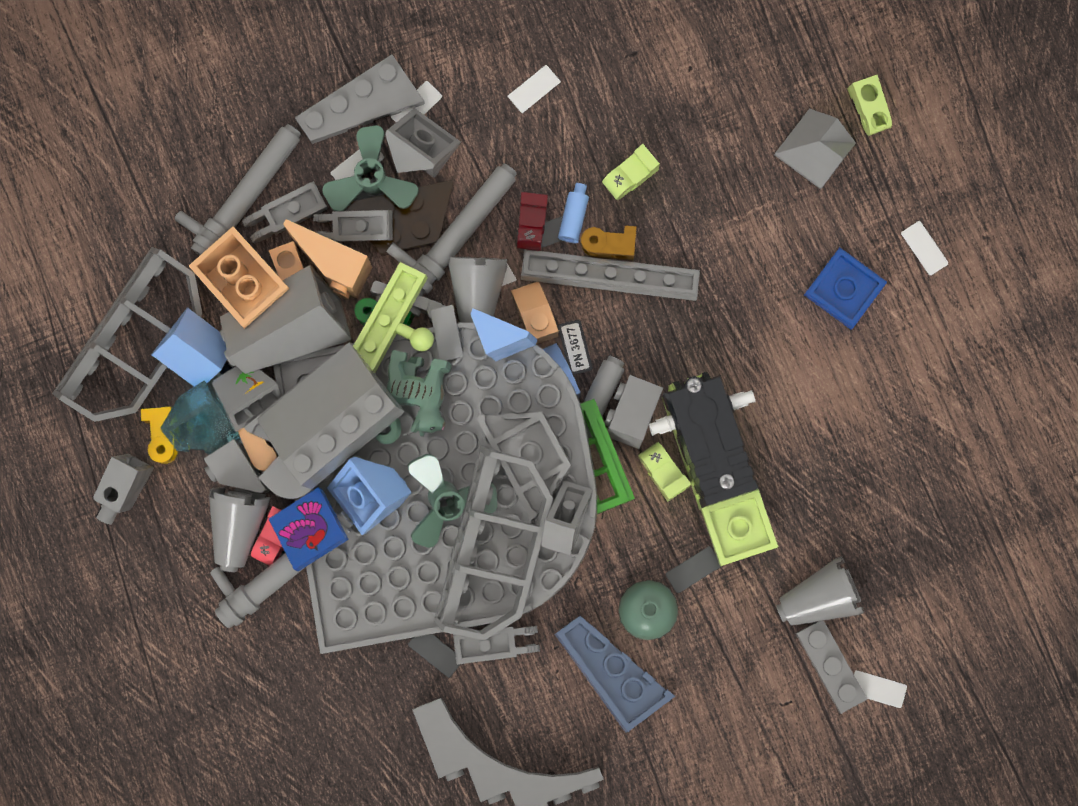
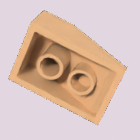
M286 219L283 225L287 232L330 285L329 287L333 289L332 292L344 299H349L350 296L358 299L372 269L368 256Z
M234 227L230 228L189 265L193 272L244 329L289 290V287Z

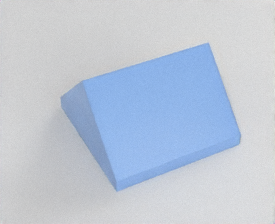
M187 307L151 355L196 389L200 390L222 370L227 360L224 351L227 349L220 332Z
M474 308L470 313L485 353L495 361L528 349L537 343V339L529 331Z

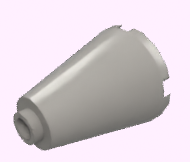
M449 257L448 265L459 323H474L470 314L473 308L494 317L507 269V259Z
M224 487L211 488L209 502L214 562L220 565V570L238 572V568L244 567L269 506L270 497H265L266 495L263 493L235 488V491L225 493L226 488Z
M842 557L834 559L780 597L781 604L776 605L783 622L788 621L792 626L865 613L864 607L857 608L856 603L860 602L861 598L849 570L841 569L840 564L845 563Z

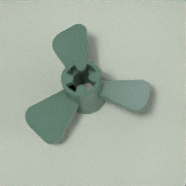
M363 127L357 132L356 138L363 160L357 163L354 169V176L324 184L322 189L323 195L334 211H345L362 191L369 195H377L383 192L393 203L403 209L411 206L418 196L419 189L416 184L387 177L381 163L378 161L385 136L382 127ZM372 169L377 170L374 173L377 179L375 182L371 183L369 178L363 180L364 174L372 172Z
M425 454L410 461L408 471L429 490L428 501L433 509L412 531L411 538L415 544L431 548L439 540L443 521L455 520L463 513L470 485L457 490L452 483L444 481L438 459L432 454ZM493 482L490 487H493L492 499L489 505L485 504L484 512L490 514L496 511L498 505L496 487ZM443 496H445V497L451 496V497H452V496H453V499H452V498H447V499H446V504H447V506H445V507H440V505H441L440 498H441V497H443Z

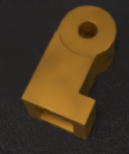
M625 226L624 234L604 232L596 227L588 228L581 237L582 250L590 257L634 261L636 226Z

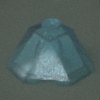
M205 380L178 397L160 427L177 451L189 452V449L204 450L205 453L211 454L233 439L241 440L238 431L236 432L233 429L219 399Z

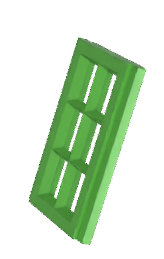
M595 399L581 403V407L592 438L588 439L589 445L595 443L604 467L594 470L595 477L607 473L615 492L614 496L602 501L599 500V497L597 498V514L632 501L635 497Z

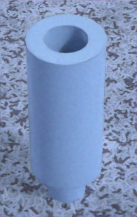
M576 183L574 192L568 193L558 234V239L569 243L579 242L589 196L585 195L587 185Z

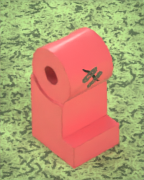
M272 506L267 516L268 519L250 555L252 558L268 566L274 563L280 557L282 551H284L269 521L270 517L281 511V509Z

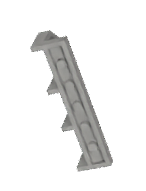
M151 247L52 393L59 400L94 422L136 413L167 368V366L159 361L148 378L107 351L116 340L114 333L120 325H126L133 311L165 333H168L171 329L135 305L137 300L140 302L146 296L150 288L147 286L153 276L158 277L165 268L166 262L186 275L192 310L201 317L202 315L195 273L160 249ZM100 354L145 383L129 406L91 413L73 401L83 388L81 382L87 374L91 375L98 367L100 361L97 358Z
M481 445L434 620L443 632L485 641L522 617L542 542L545 520L553 501L552 495L531 460L501 453L491 447ZM501 460L525 466L541 493L543 499L536 524L484 512L485 504L489 505L492 499L493 487H490L493 475H497L500 469ZM485 521L533 532L522 577L469 566L476 559L477 546H475L477 534H481L484 529ZM467 574L519 585L513 610L487 627L478 631L454 625V623H458L461 616V605H459L462 593L465 594L468 589L469 576Z

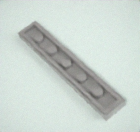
M525 249L521 280L696 301L700 270Z

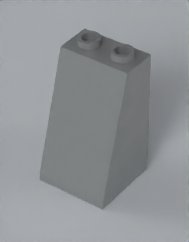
M310 265L283 280L289 287V290L245 329L230 312L220 316L222 325L220 334L227 349L224 351V354L232 366L236 365L244 374L351 340L341 299L332 292L333 290Z

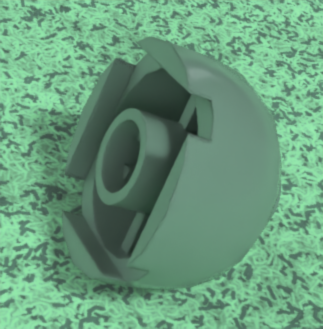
M651 580L636 582L627 588L620 598L618 609L620 622L625 630L634 637L644 640L658 639L670 632L677 621L679 611L676 597L671 590L662 583Z

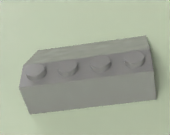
M349 342L260 416L257 421L282 462L298 483L312 490L405 411Z

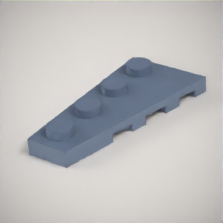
M581 616L554 634L625 733L629 732L675 697L670 691L657 683L656 679L646 671L644 672L631 661L632 659L624 652H621L611 644L610 640Z

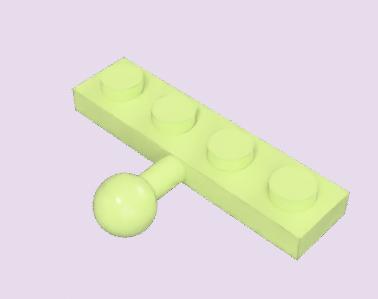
M401 262L353 345L374 373H376L397 334L410 340L411 346L421 352L429 350L434 343V336L429 329L423 327L413 329L403 324L428 277L426 274Z

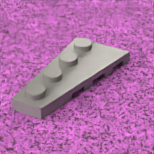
M390 55L296 116L295 119L310 142L314 144L345 133L348 129L360 125H368L379 118L399 114L402 110L413 106L416 108L424 105L425 102L394 56Z

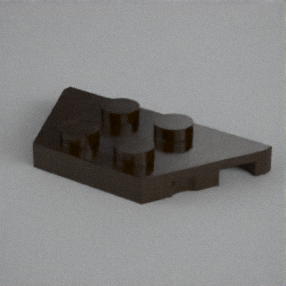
M453 180L418 187L419 194L408 208H399L384 194L353 201L345 211L392 210L393 240L370 241L381 256L390 255L386 251L393 243L403 251L432 246L442 234L443 223L446 219L449 200L454 188Z

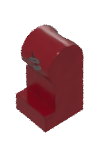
M521 192L517 248L541 251L548 195Z

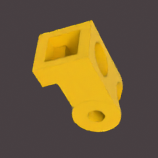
M175 408L141 409V421L150 423L151 442L148 445L150 458L162 464L171 463L178 455Z

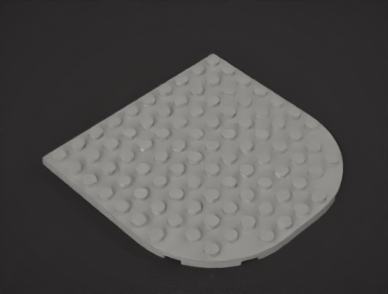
M457 323L463 357L448 360L452 365V369L449 373L444 374L443 386L445 396L440 412L446 422L445 428L434 433H425L424 437L420 436L419 431L416 433L411 432V426L420 407L400 405L405 412L398 417L402 430L399 438L391 444H382L374 437L352 456L394 468L398 475L406 482L407 487L412 493L399 508L364 535H361L355 525L351 526V531L346 534L349 540L306 567L320 654L443 632L434 620L463 513L455 520L443 521L439 540L435 546L427 548L415 544L411 538V533L433 508L428 501L429 490L409 473L408 464L422 455L432 454L439 461L444 481L452 483L457 490L469 486L481 445L491 447L476 419L478 415L543 412L572 464V468L563 481L593 489L584 522L571 555L540 546L522 615L541 606L556 595L575 574L587 553L595 529L598 498L596 479L585 419L576 391L561 367L539 346H532L495 361L485 353L474 323ZM433 327L427 329L432 332L434 343L429 350L423 352L415 350L411 346L410 340L398 334L395 336L375 373L386 388L389 381L388 366L392 350L408 353L407 361L405 362H408L411 357H422L424 365L416 373V377L420 378L426 377L434 358L440 359ZM345 345L322 349L273 365L275 380L281 395L283 396ZM390 426L386 427L380 433H388L390 430ZM347 461L316 486L323 489L334 512L338 514L343 509L327 487ZM500 464L497 475H493L491 481L496 487L498 503L496 511L491 514L536 524L537 519H530ZM563 481L561 482L555 493L552 495V505L561 488ZM443 496V497H441V498H440V502H441L440 507H445V506H447V504H446V499H447V498H452V499H453V496H452V497H451V496H448V497ZM485 521L484 529L481 534H477L475 546H477L476 559L469 566L522 577L533 532ZM467 574L469 576L468 589L465 594L462 593L459 602V605H461V616L458 623H454V625L468 628L490 624L513 610L519 585Z

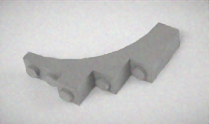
M443 698L412 709L438 778L446 776L447 781L464 775L463 769L468 768L480 802L488 800L489 804H493L505 799L504 793L510 791L515 806H549L548 802L552 800L557 805L571 799L570 793L581 789L583 793H587L599 788L598 782L604 780L599 766L577 773L551 775L527 772L502 763L485 753L464 734L452 718Z

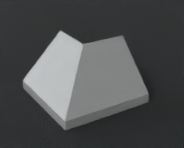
M415 108L391 126L385 133L397 173L423 170L433 178L436 177L461 143V141Z
M809 108L774 155L816 187L822 189L855 146L856 142L838 118Z

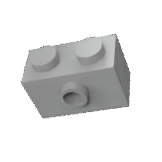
M629 375L626 384L620 382L614 399L619 400L616 410L610 408L605 420V426L609 427L608 433L610 438L640 449L663 387Z

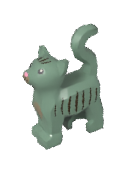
M392 350L388 366L389 381L387 390L399 405L420 407L411 426V432L416 433L419 431L420 436L424 437L425 433L443 430L446 426V422L440 412L445 396L443 378L444 374L451 371V363L434 358L426 377L420 378L416 377V373L419 368L423 367L424 359L422 357H411L408 362H405L407 361L408 353ZM398 418L389 425L390 430L388 433H379L376 436V440L379 443L391 444L399 438L402 430Z

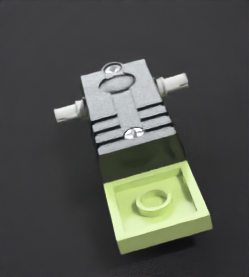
M708 372L701 373L697 377H690L685 383L673 382L668 386V392L662 396L668 416L649 423V428L652 436L657 433L663 434L673 430L719 565L723 566L778 548L759 492L760 487L758 481L755 480V472L749 463L750 458L748 452L745 451V443L734 414V410L755 402L752 390L729 396L722 376L718 375L711 378Z

